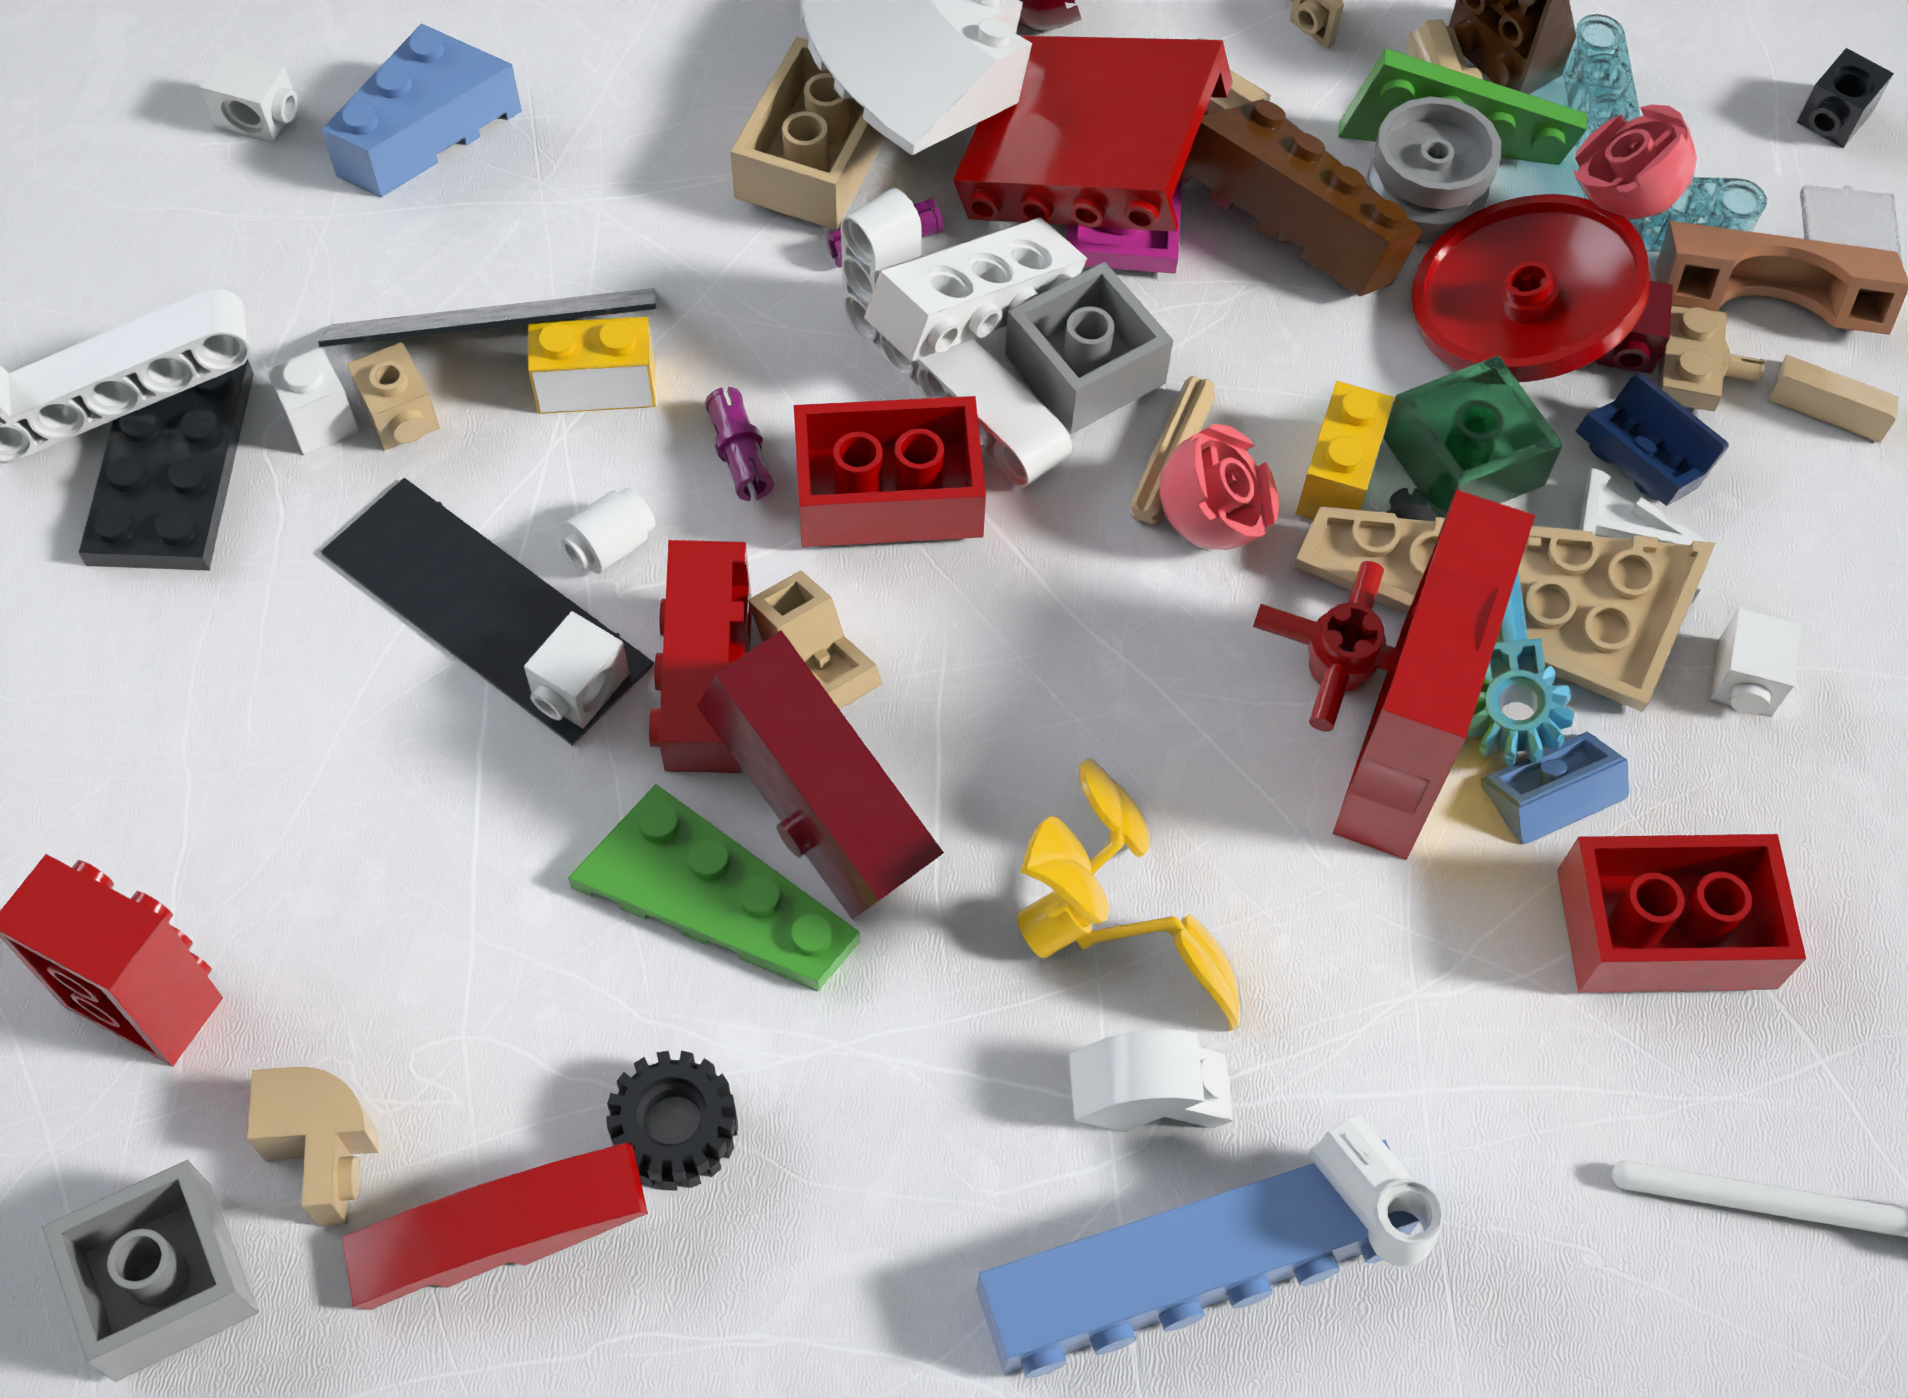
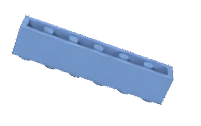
M1382 1140L1383 1143H1384V1144L1388 1147V1149H1389V1146H1388L1386 1140ZM1312 1163L979 1272L976 1292L1004 1375L1022 1369L1025 1378H1034L1053 1372L1066 1365L1065 1355L1092 1346L1096 1355L1110 1353L1133 1343L1136 1340L1134 1331L1158 1323L1162 1324L1165 1332L1178 1330L1205 1317L1203 1308L1226 1300L1230 1301L1233 1309L1246 1307L1272 1295L1273 1291L1270 1285L1294 1277L1297 1278L1300 1286L1320 1282L1340 1271L1339 1262L1359 1255H1363L1367 1264L1379 1262L1383 1259L1372 1248L1369 1242L1368 1229L1318 1167ZM1394 1211L1388 1214L1392 1226L1399 1232L1410 1235L1420 1222L1413 1214L1405 1211Z

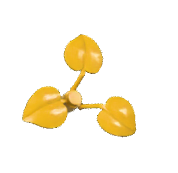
M1087 758L1081 762L1079 767L1080 783L1090 806L1100 820L1110 829L1109 841L1102 850L1089 860L1080 841L1059 818L1050 816L1038 824L1028 843L1021 873L1043 882L1054 891L1017 913V923L1023 938L1035 954L1041 958H1047L1074 941L1078 943L1082 950H1085L1098 942L1160 931L1167 932L1174 937L1175 946L1189 970L1226 1015L1229 1031L1234 1030L1238 1027L1239 996L1232 967L1221 946L1194 916L1188 914L1181 918V921L1174 916L1092 930V924H1101L1107 920L1109 914L1107 897L1094 874L1122 848L1124 843L1136 857L1140 858L1147 854L1150 847V836L1145 819L1130 795L1092 758Z

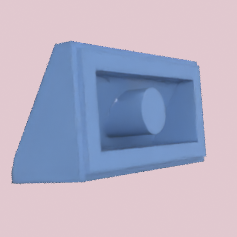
M1586 731L1564 741L1563 746L1558 750L1552 748L1544 750L1542 761L1537 764L1525 758L1510 767L1507 766L1481 778V784L1514 836L1523 844H1528L1625 800L1629 794L1628 760Z

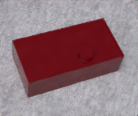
M782 630L714 675L697 707L781 821L776 827L785 845L798 858L806 855L851 919H854L944 853Z

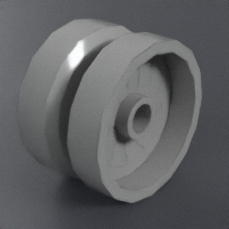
M1425 97L1409 100L1391 110L1381 124L1366 184L1384 199L1400 205L1407 213V218L1423 230L1417 241L1435 243L1453 225L1474 212L1485 208L1489 196V186L1495 178L1501 159V139L1493 123L1476 108L1455 99Z

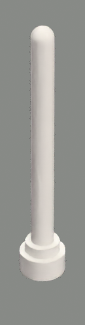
M1621 1161L1612 1169L1613 1182L1618 1187L1626 1190L1908 1238L1907 1208L1630 1161Z

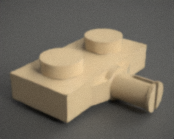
M1672 305L1670 339L1660 357L1658 387L1682 406L1715 412L1722 397L1724 377L1759 383L1762 378L1765 366L1764 359L1730 354L1725 340L1726 312Z

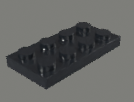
M248 359L243 365L232 371L113 420L79 549V554L86 566L210 570L254 376Z

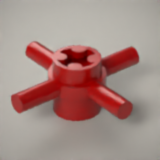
M1364 561L1360 564L1348 603L1336 605L1319 617L1317 622L1264 604H1260L1253 624L1254 628L1308 645V666L1312 677L1320 685L1309 718V724L1317 730L1329 732L1334 729L1345 692L1353 691L1363 685L1366 679L1376 672L1377 668L1395 673L1402 650L1386 645L1384 626L1380 617L1372 610L1384 574V568L1376 562ZM1344 646L1351 650L1353 649V652H1346L1340 649V647Z

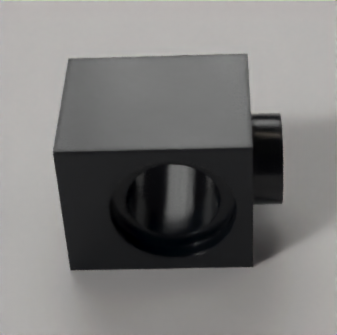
M1845 48L1815 84L1796 123L1844 148L1873 113L1894 73Z

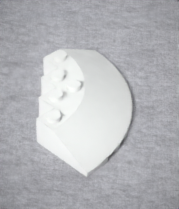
M801 0V24L805 25L809 35L808 49L820 71L829 70L835 78L834 90L841 98H853L864 107L863 119L879 133L911 155L1017 104L1019 101L1032 46L1031 42L1016 34L1023 4L1019 0Z

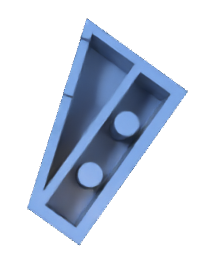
M421 23L321 129L336 176L379 197H383L437 164V154L461 140L468 145L480 137L479 129L494 119L503 115L509 120L519 114L522 110L513 66L507 61Z

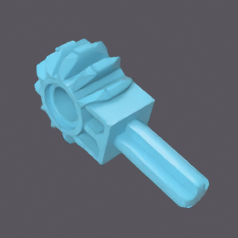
M1519 570L1467 734L1468 737L1483 736L1479 751L1484 757L1493 754L1499 747L1504 749V763L1509 767L1515 764L1518 752L1525 751L1528 759L1537 764L1543 758L1542 745L1556 750L1560 749L1564 744L1565 738L1560 729L1571 727L1574 719V712L1564 706L1571 698L1569 686L1552 685L1555 680L1556 671L1552 668V665L1545 667L1541 638L1528 639ZM1520 702L1528 705L1534 714L1524 720H1513L1504 715L1501 709L1507 704Z

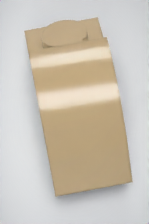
M802 570L748 599L762 641L764 642L782 630L839 709L852 704L859 697L882 685L877 665L844 636L832 597Z
M310 1067L252 1070L247 1140L265 1161L304 1158L301 1206L317 1226L347 1224L348 1200H357L360 1192L359 1161L356 1156L351 1155L379 1153L377 1132L369 1115L348 1085L335 1075L324 1070Z

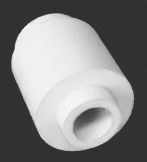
M626 488L620 493L610 491L564 522L563 530L566 537L561 540V545L569 560L578 569L584 570L589 568L594 573L600 574L648 540L647 533L656 527V522L646 502L633 489Z

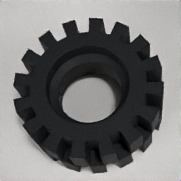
M669 1050L656 1052L657 1063L648 1065L645 1057L634 1063L636 1073L632 1077L623 1072L616 1081L619 1092L618 1094L610 1092L607 1102L610 1116H606L607 1129L613 1146L623 1143L633 1145L641 1183L653 1188L655 1181H660L663 1183L664 1190H677V1182L687 1180L689 1188L701 1184L699 1175L708 1171L713 1177L720 1171V1159L722 1156L730 1158L734 1150L733 1136L738 1135L733 1094L731 1095L729 1083L723 1073L718 1076L714 1064L704 1058L701 1064H697L691 1052L681 1051L679 1060H671ZM668 1097L686 1098L694 1103L700 1111V1122L697 1130L690 1138L678 1144L660 1143L653 1139L646 1130V1118L649 1111L657 1102Z

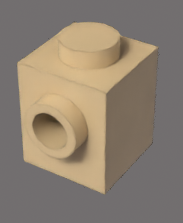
M403 342L346 363L358 399L384 451L403 443L414 442L425 434L440 429L429 391Z

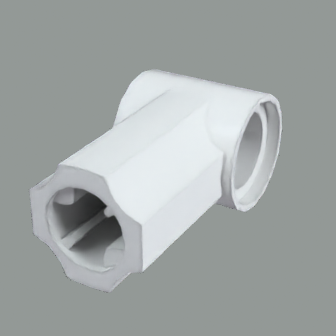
M1360 1114L1354 1118H1346L1329 1130L1311 1148L1309 1158L1368 1229L1369 1242L1375 1253L1390 1264L1413 1266L1423 1261L1435 1244L1445 1219L1444 1203L1436 1190L1427 1183L1414 1179ZM1394 1211L1411 1213L1419 1219L1424 1232L1417 1235H1407L1399 1232L1392 1226L1388 1214Z

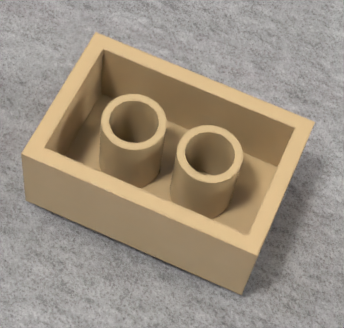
M796 36L730 151L734 198L838 230L886 137L863 119L864 107L853 98H841L834 90L835 78L829 70L820 71L808 49L809 40Z

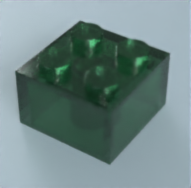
M1499 355L1397 394L1383 439L1417 489L1426 493L1427 503L1430 508L1434 510L1437 517L1441 518L1446 517L1456 489L1501 504L1545 486L1563 447L1562 441Z

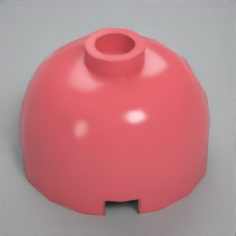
M1651 104L1640 107L1644 116L1627 122L1622 114L1608 120L1591 133L1578 149L1575 159L1579 169L1578 172L1574 170L1575 178L1586 197L1600 209L1622 215L1627 220L1656 216L1668 210L1691 184L1696 169V151L1690 130L1682 114L1671 106Z
M1213 424L1184 440L1171 452L1160 474V499L1167 521L1184 539L1199 548L1231 550L1241 547L1266 534L1267 532H1264L1265 528L1274 524L1278 517L1279 495L1272 471L1267 462L1259 466L1256 465L1253 458L1246 451L1255 445L1247 436L1231 426Z

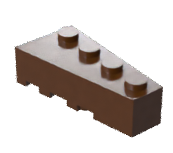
M1264 99L1204 115L1179 179L1182 183L1187 184L1193 177L1212 189L1208 199L1226 211L1234 204L1259 219L1260 221L1255 230L1269 239L1298 244L1302 247L1299 258L1360 297L1394 283L1423 231L1407 218V213L1400 205L1384 199L1366 184V180L1360 172L1340 163L1325 150V145L1321 140L1311 134L1304 133L1286 118V114L1281 107Z

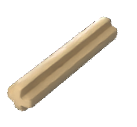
M1191 376L1184 381L1130 501L1131 516L1138 522L1145 521L1153 525L1158 523L1164 515L1160 499V474L1171 452L1184 440L1199 433L1215 399V393L1213 392L1214 384L1207 378L1201 380L1196 376Z

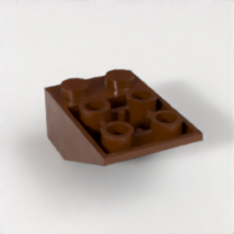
M1456 0L1448 26L1454 29L1463 56L1489 77L1493 83L1529 95L1562 76L1576 39L1569 0Z

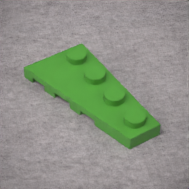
M1385 48L1340 119L1338 137L1376 142L1379 128L1389 112L1406 101L1425 97L1455 99L1476 108L1493 123L1501 139V158L1560 165L1587 130V113Z
M657 784L645 794L568 877L571 888L591 897L595 893L619 903L621 909L646 920L650 916L681 929L682 935L705 945L710 941L739 954L741 960L815 991H819L860 943V932Z

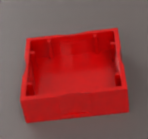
M1456 489L1395 648L1402 650L1395 673L1386 672L1332 834L1407 860L1466 740L1533 525L1534 514Z

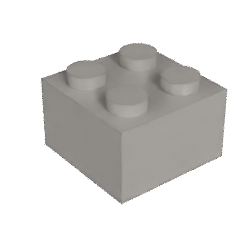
M1106 262L1008 310L1005 355L1070 434L1166 384L1173 339Z
M188 1159L42 1226L86 1362L114 1382L258 1314L212 1185Z

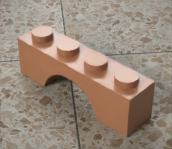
M1669 221L1654 268L1656 282L1673 285L1672 305L1690 308L1699 307L1718 311L1725 302L1733 298L1767 296L1801 305L1821 316L1835 328L1886 335L1891 334L1908 292V277L1897 251Z

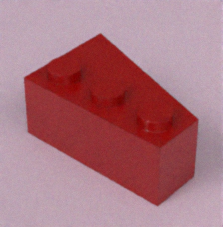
M668 540L666 598L661 599L659 612L660 635L664 636L663 653H656L654 665L655 690L661 691L660 708H651L649 718L650 747H660L664 771L742 773V767L697 705L714 675L750 651L753 614L748 603V599L752 598L746 542Z

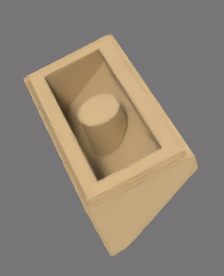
M1787 354L1782 361L1768 399L1770 402L1881 443L1895 422L1898 414L1897 395Z

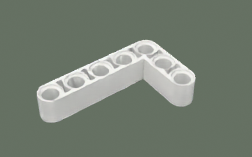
M891 188L850 213L841 221L843 304L847 317L857 332L925 398L976 396L982 454L1013 484L1021 488L1026 487L1071 456L1073 452L1072 441L1063 424L974 339L952 346L943 353L936 352L910 362L864 319L880 271L921 258L922 227L918 212L905 193L897 188Z
M211 289L203 291L11 373H8L0 365V462H10L24 458L243 365L250 356V344L245 307L242 300L234 293L226 290Z

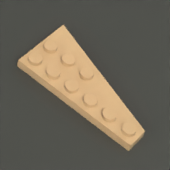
M1320 506L1296 557L1294 567L1352 591L1360 564L1364 561L1376 562L1384 568V574L1375 601L1407 614L1445 518L1436 517L1435 522L1397 518L1395 513ZM1532 526L1519 566V577L1528 639L1541 638L1545 667L1552 665V668L1556 671V677L1643 712L1649 704L1716 543L1693 541L1691 545L1658 542V537L1634 535L1632 540L1598 537L1592 531Z

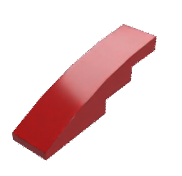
M623 1143L486 1182L406 1210L342 1236L353 1307L372 1310L429 1285L449 1288L508 1262L525 1266L648 1214L633 1145Z

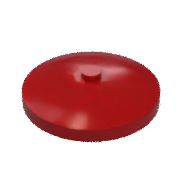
M1540 194L1505 200L1476 211L1453 225L1437 239L1424 255L1418 266L1412 286V304L1416 323L1422 339L1431 352L1443 363L1466 375L1496 382H1530L1557 377L1575 371L1599 359L1618 345L1634 328L1646 307L1649 297L1650 270L1648 255L1640 234L1624 216L1602 210L1590 199L1571 195Z

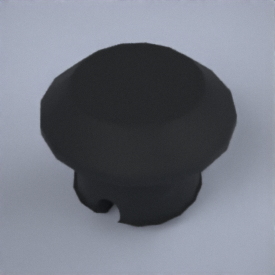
M1401 488L1393 493L1389 500L1391 509L1386 512L1395 513L1397 518L1435 522L1437 517L1434 510L1427 506L1426 493L1414 488L1412 495L1409 494L1408 488Z

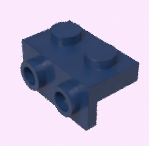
M1643 374L1632 376L1615 401L1587 413L1575 431L1589 443V448L1594 455L1607 463L1615 464L1634 480L1636 488L1643 495L1652 500L1660 501L1665 506L1698 489L1729 447L1728 442Z

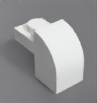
M1168 1029L1134 1031L1104 1038L1069 1053L1074 1121L1127 1132L1163 1117L1209 1128H1216L1233 1121L1226 1054L1200 1048L1197 1033Z

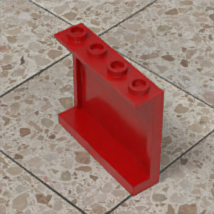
M1021 36L1031 42L1032 46L1019 101L1017 104L978 122L953 178L968 219L1025 223L1041 217L1048 224L1176 232L1179 224L1172 204V197L1210 98H1227L1233 83L1223 40Z

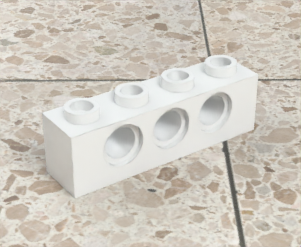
M1040 217L880 271L864 319L912 362L936 352L943 353L952 346L976 337H985L992 331L1007 326L1008 310L1081 274L1087 257Z

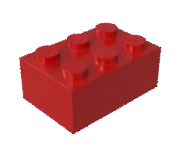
M976 396L793 405L802 547L983 538L986 490Z
M1778 834L1578 836L1557 869L1578 993L1777 990L1806 960Z
M45 854L0 910V938L63 1007L163 1062L174 1066L223 999L208 977L212 968L201 958L189 951L193 945L192 940L169 924L173 914L162 903L140 891H136L131 898L124 896L112 889L115 884L106 874L85 861L77 860L70 867Z

